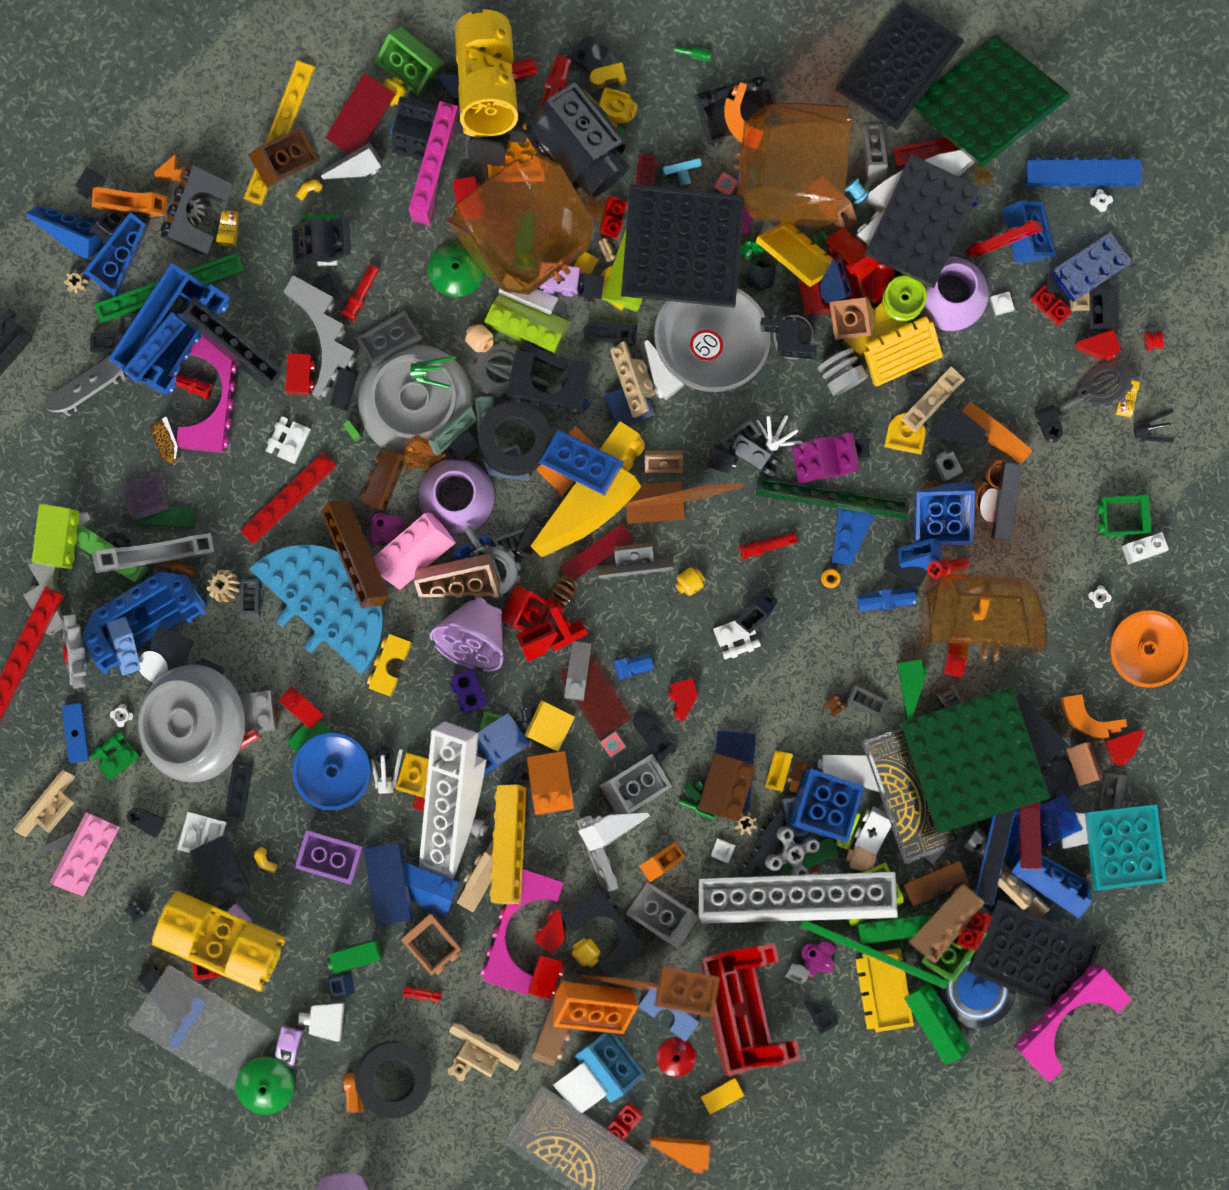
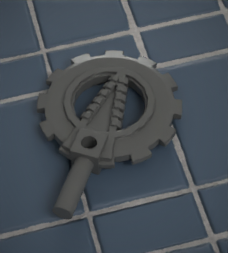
M503 341L493 345L487 352H478L475 357L477 358L476 364L472 366V372L476 374V377H474L475 383L483 387L482 391L484 393H493L495 397H503V394H507L513 364L491 362V360L495 357L503 356L513 362L515 351L517 350L516 345L513 344L511 347L506 345L507 342ZM487 369L507 381L499 383L491 380L487 374ZM532 377V384L548 389L550 381Z
M1117 360L1109 363L1104 361L1095 368L1092 367L1079 382L1081 384L1077 391L1079 395L1058 405L1061 412L1080 402H1083L1084 405L1091 404L1092 408L1099 409L1104 406L1109 408L1114 403L1123 401L1126 398L1125 395L1131 392L1133 388L1131 383L1134 380V374L1129 372L1131 368L1127 364L1122 365ZM1114 374L1113 376L1111 375L1109 377H1106L1105 379L1103 378L1101 380H1098L1100 377L1104 375ZM1118 384L1115 390H1113L1111 393L1105 394L1106 391L1108 392L1109 389H1112L1113 386L1115 387Z
M471 526L466 527L464 531L474 547L469 555L476 557L490 554L500 585L499 598H503V594L507 592L508 594L513 592V586L515 583H519L521 575H518V570H521L519 562L515 561V554L511 550H504V546L496 544V547L489 544L484 545V543L480 544ZM495 559L505 565L506 576L504 580L501 579Z

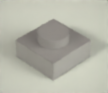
M792 963L785 977L803 985L810 971L801 965Z

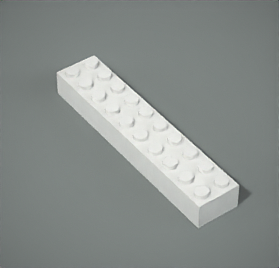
M895 872L699 879V918L702 924L897 917Z

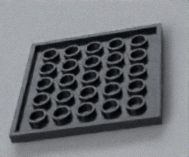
M630 184L621 296L735 308L744 196Z

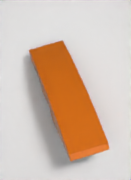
M969 402L962 410V412L990 433L988 441L994 448L1017 464L1021 465L1032 452V449L972 402Z

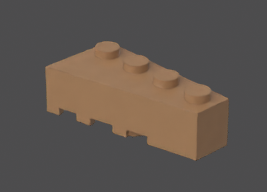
M490 554L415 570L414 583L419 597H445V595H451L455 597L492 596V598H499L500 585Z
M965 885L957 887L952 897L941 906L940 910L909 943L936 963L960 934L963 926L965 927L985 902Z
M554 1000L532 1055V1058L554 1066L557 1059L561 1060L564 1049L561 1048L563 1041H568L571 1030L568 1028L553 1027Z

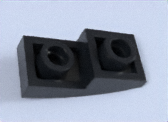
M891 552L883 568L919 587L927 574V570L921 567L911 566L902 568L899 565L898 554L895 552Z

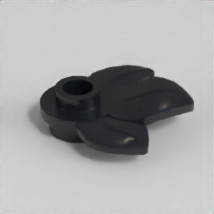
M587 36L580 41L579 48L572 53V61L576 66L585 67L588 71L592 72L594 69L604 67L601 60L607 55L608 48L602 45H594L593 36ZM583 55L585 59L579 60L578 56Z

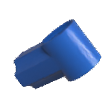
M650 653L613 662L618 681L654 669Z

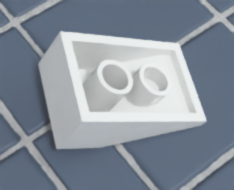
M649 813L608 815L603 818L597 816L583 823L584 828L578 832L589 850L592 851L606 846L650 817Z

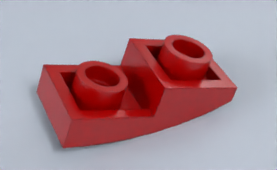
M608 196L599 233L615 239L618 238L624 222L621 219L627 202Z
M1042 285L1029 298L1058 326L1072 313L1061 299H1057L1052 293H1048L1045 285Z
M977 912L966 927L963 926L957 945L976 951L987 931L991 916Z
M628 1102L604 1132L621 1143L644 1113Z

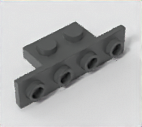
M652 543L614 547L615 563L597 565L599 579L674 570L673 557L654 559Z

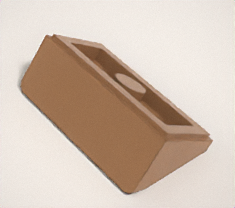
M645 450V473H683V451Z

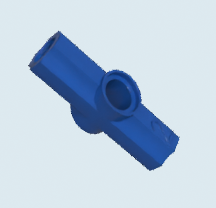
M914 588L886 589L877 591V593L857 595L859 612L877 609L882 611L884 609H895L899 606L916 604Z

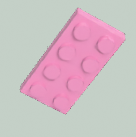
M86 812L50 883L84 897L120 827Z

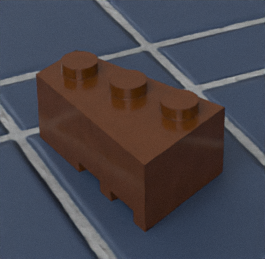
M951 859L941 862V867L935 870L933 867L923 870V875L917 878L915 875L905 878V883L902 886L911 906L925 902L946 891L949 892L959 885L968 884L969 881L960 861L952 862Z

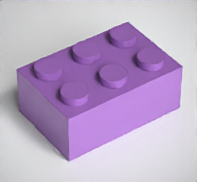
M306 830L295 868L347 884H353L364 846Z

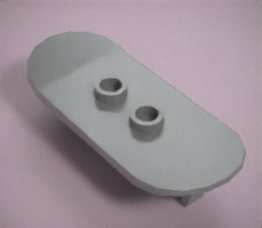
M109 355L64 387L53 392L45 401L46 409L51 412H63L69 417L71 414L68 410L74 409L75 412L78 411L77 405L110 383L119 384L116 380L118 376L125 380L122 369L108 360L111 356Z

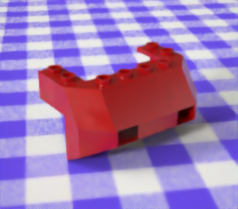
M775 942L738 948L700 958V973L719 977L713 1017H710L717 1053L724 1073L727 1076L757 1067L779 1066L801 1060L797 1040L771 1042L757 973L755 971L756 967L779 962Z

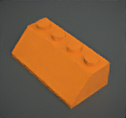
M562 981L555 994L552 1024L553 1027L624 1034L638 1008V1004L632 989Z

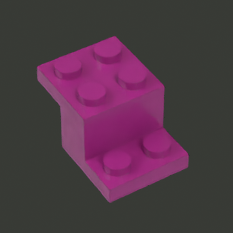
M846 433L831 438H816L792 446L798 484L817 479H833L860 470L853 433Z

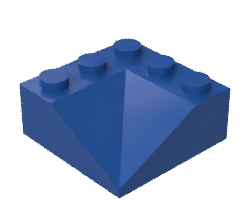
M972 482L950 483L916 491L913 518V539L915 543L934 538L938 545L973 544L975 489Z
M805 769L788 825L811 833L849 842L865 786L814 769Z

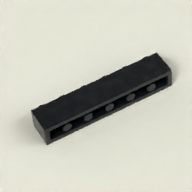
M196 298L187 300L177 313L180 319L264 388L273 386L283 371Z

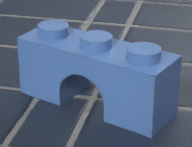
M122 617L106 623L114 649L122 664L118 666L122 676L141 670L133 635L126 618Z
M649 990L638 1004V1007L654 1018L659 1011L666 1008L654 1006L657 991ZM667 1009L675 1016L674 1023L669 1029L686 1042L699 1024L698 1016L692 1013Z

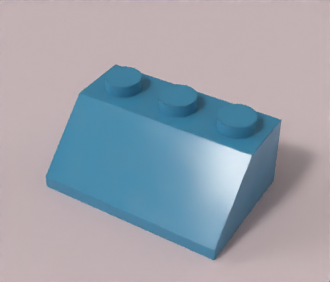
M603 1032L575 1055L581 1064L585 1062L608 1091L605 1097L610 1103L624 1095L645 1075L614 1033Z

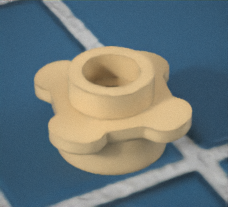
M455 1058L454 1064L448 1069V1074L457 1077L458 1081H463L466 1073L471 1070V1066Z

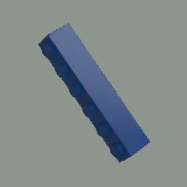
M1036 157L1030 158L1025 164V187L1139 186L1142 182L1141 160H1135L1134 157H1126L1124 160H1116L1115 157H1108L1105 160H1098L1096 157H1090L1086 160H1079L1077 157H1071L1067 160H1060L1057 157L1041 160V158Z

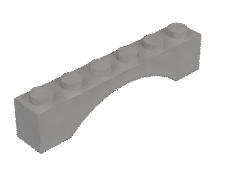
M211 533L154 544L95 551L92 555L95 571L100 573L210 555L214 552Z

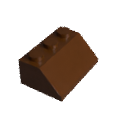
M384 449L382 454L378 453L375 464H377L375 471L370 472L368 477L370 483L367 489H363L360 497L363 505L385 513L406 462L402 454Z
M714 754L697 809L739 822L756 766Z

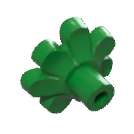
M752 237L748 238L745 243L740 244V255L747 254V259H752L753 255L760 257V252H764V248Z

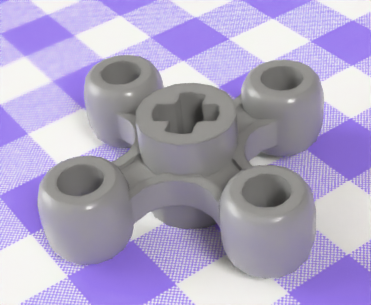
M786 826L780 827L777 830V837L783 843L781 853L767 856L765 865L770 870L776 871L784 863H789L792 867L791 876L808 875V871L801 861L804 858V854L815 853L819 850L820 844L818 840L808 837L804 839L802 844L796 845L793 841V830Z

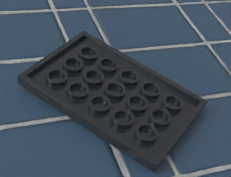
M902 1L837 85L836 91L897 130L962 46L964 39Z
M911 154L864 255L934 288L980 187Z
M996 899L990 912L991 920L986 931L987 934L974 952L967 972L1048 1007H1052L1059 997L1066 993L1076 980L1080 979L1087 968L1094 964L1101 944ZM1076 1008L1072 1009L1067 1015L1073 1016Z

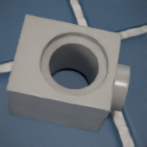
M945 451L937 455L938 459L934 461V464L943 482L963 473L954 452L947 453ZM944 461H949L952 464L951 470H946L943 467Z

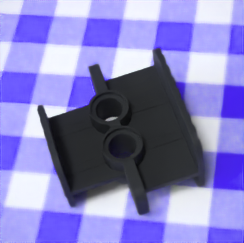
M517 100L518 121L511 130L497 136H482L481 139L470 137L467 143L468 158L470 160L486 165L502 166L505 163L509 141L526 143L527 132L522 128L526 120V106L522 101ZM459 117L457 122V129L458 131L463 132V126L460 122Z
M8 309L0 317V375L4 373L24 348L29 345L33 338L32 335L13 320L16 317V313L12 309Z

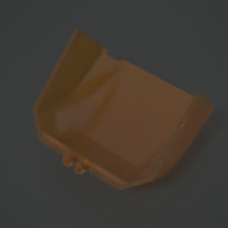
M817 103L769 104L744 122L741 153L735 154V158L740 160V165H735L734 169L739 171L737 195L744 197L743 207L753 220L823 228L838 221L839 216L836 215L838 206L843 205L851 132V119L846 117V113L849 111L848 106Z
M538 153L532 154L531 159L522 162L520 159H516L455 204L453 216L447 219L448 224L472 258L504 292L529 295L552 277L558 282L561 281L562 278L558 272L562 270L566 275L570 274L571 271L568 265L589 250L595 224L561 165Z
M950 573L944 577L941 576L922 591L920 648H925L932 643L982 645L981 658L986 660L988 656L987 645H993L994 661L999 659V646L1031 648L1030 655L1038 654L1047 650V621L1043 602L1034 587L1020 577Z

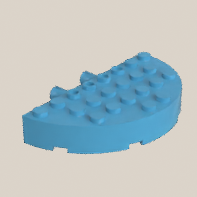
M316 545L290 546L268 554L250 568L263 583L286 603V608L275 618L282 627L294 615H299L314 630V634L302 645L305 649L312 653L322 641H326L361 675L366 673L375 660L382 642L384 632L383 608L378 606L361 609L337 551Z

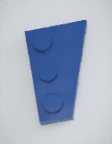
M838 509L832 563L852 564L875 514Z

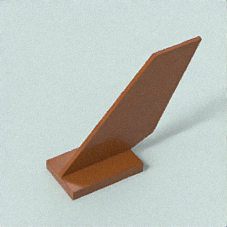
M682 481L640 484L641 488L626 504L627 523L637 524L685 520L683 502L706 499L745 487L744 483L710 485L682 491Z
M661 966L658 984L580 975L579 979L609 985L657 991L654 1006L707 1017H713L719 977Z

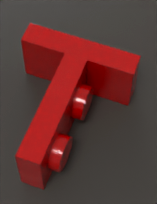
M552 598L545 601L559 628L557 631L558 635L551 645L554 652L588 634L580 619L570 624L567 617H562L561 614L564 611L560 603L555 604Z

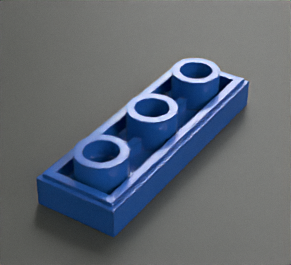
M82 703L62 706L69 763L90 761ZM75 730H78L79 732L77 737H74L73 732Z

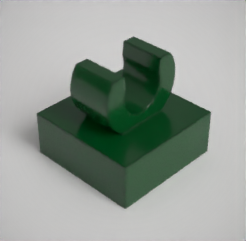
M823 227L807 235L813 241V244L818 245L821 249L828 247L825 239L829 236Z
M699 781L693 787L688 783L683 789L697 802L701 798L698 792L705 785Z

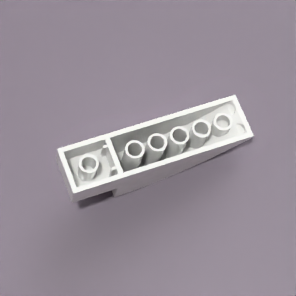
M961 150L939 154L925 160L958 177L974 163ZM903 170L885 180L869 193L866 202L876 213L872 216L869 224L865 223L856 234V239L866 248L874 235Z
M443 722L432 730L419 867L453 879L475 817L486 759L476 756L478 733Z

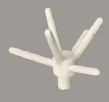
M787 415L784 416L775 436H772L770 416H767L768 434L759 420L755 421L767 439L765 444L767 450L772 452V454L778 450L779 446L802 443V441L784 442L798 432L797 429L782 439L778 438L788 419Z

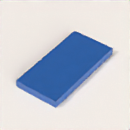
M559 429L539 461L541 465L603 496L606 495L624 464L623 461Z

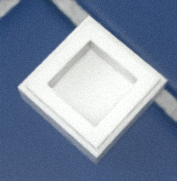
M717 838L710 856L729 863L735 845Z

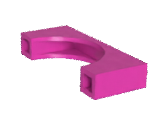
M439 101L409 206L412 221L431 225L442 163L450 140L453 136L456 137L458 130L457 122L460 114L456 105Z
M201 336L198 343H193L191 346L190 355L200 357L216 368L221 378L222 395L218 407L209 418L194 426L178 427L176 443L179 449L224 453L225 448L229 446V437H226L227 429L230 430L231 418L228 417L229 411L233 410V399H231V392L235 391L233 373H237L238 365Z
M522 869L521 904H507L506 909L502 908L499 919L502 922L500 927L496 926L493 938H496L494 946L490 945L487 952V957H490L488 965H483L480 974L484 976L483 981L525 995L528 994L533 975L522 970L511 958L506 946L507 925L512 915L526 903L541 899L558 901L564 882Z
M1094 963L1087 968L1080 979L1072 984V987L1066 993L1059 997L1052 1007L1045 1011L1038 1021L1031 1025V1028L1024 1035L1018 1038L1013 1046L1050 1083L1063 1070L1055 1054L1054 1038L1056 1030L1066 1014L1086 1003H1102L1119 1013L1132 999L1104 968Z

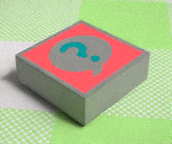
M723 172L713 189L721 194L732 195L739 181Z
M616 731L600 742L610 758L626 748V745Z

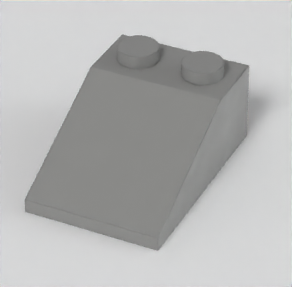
M272 691L239 695L245 716L244 734L253 728L259 732L277 730Z
M653 754L599 785L616 815L630 814L672 787Z
M649 882L646 883L626 915L676 949L680 947L699 918L693 911Z

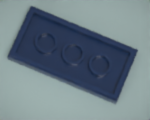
M401 843L365 848L364 855L376 926L413 920Z

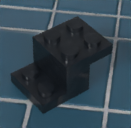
M400 96L398 115L392 130V153H396L399 156L412 157L419 161L423 160L437 112V105Z
M341 216L334 220L311 218L293 226L294 264L302 265L309 261L331 263L350 255L352 246L350 243L349 217Z
M765 315V318L761 317V332L779 333L778 356L816 360L817 346H813L812 342L798 344L800 321H796L794 317L777 319L775 315Z

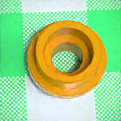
M834 569L824 571L821 576L822 584L827 588L836 587L840 583V574ZM829 575H832L834 577L833 582H829L827 580V577Z

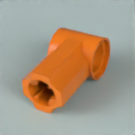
M344 1073L347 1112L364 1111V1104L359 1099L355 1089V1073Z

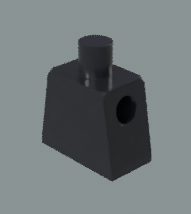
M762 589L748 602L735 622L749 634L753 632L771 615L778 602L773 596V592L769 589ZM756 610L757 615L755 617L751 616Z

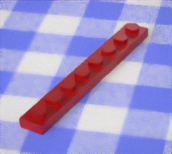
M48 586L44 587L0 675V722L64 595Z

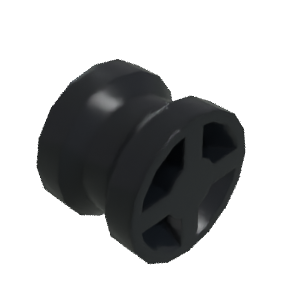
M378 745L373 751V757L378 763H381V755H384L385 764L389 763L393 758V750L387 745Z
M137 899L124 912L132 917L131 920L135 923L147 914L149 909L142 905L140 899Z

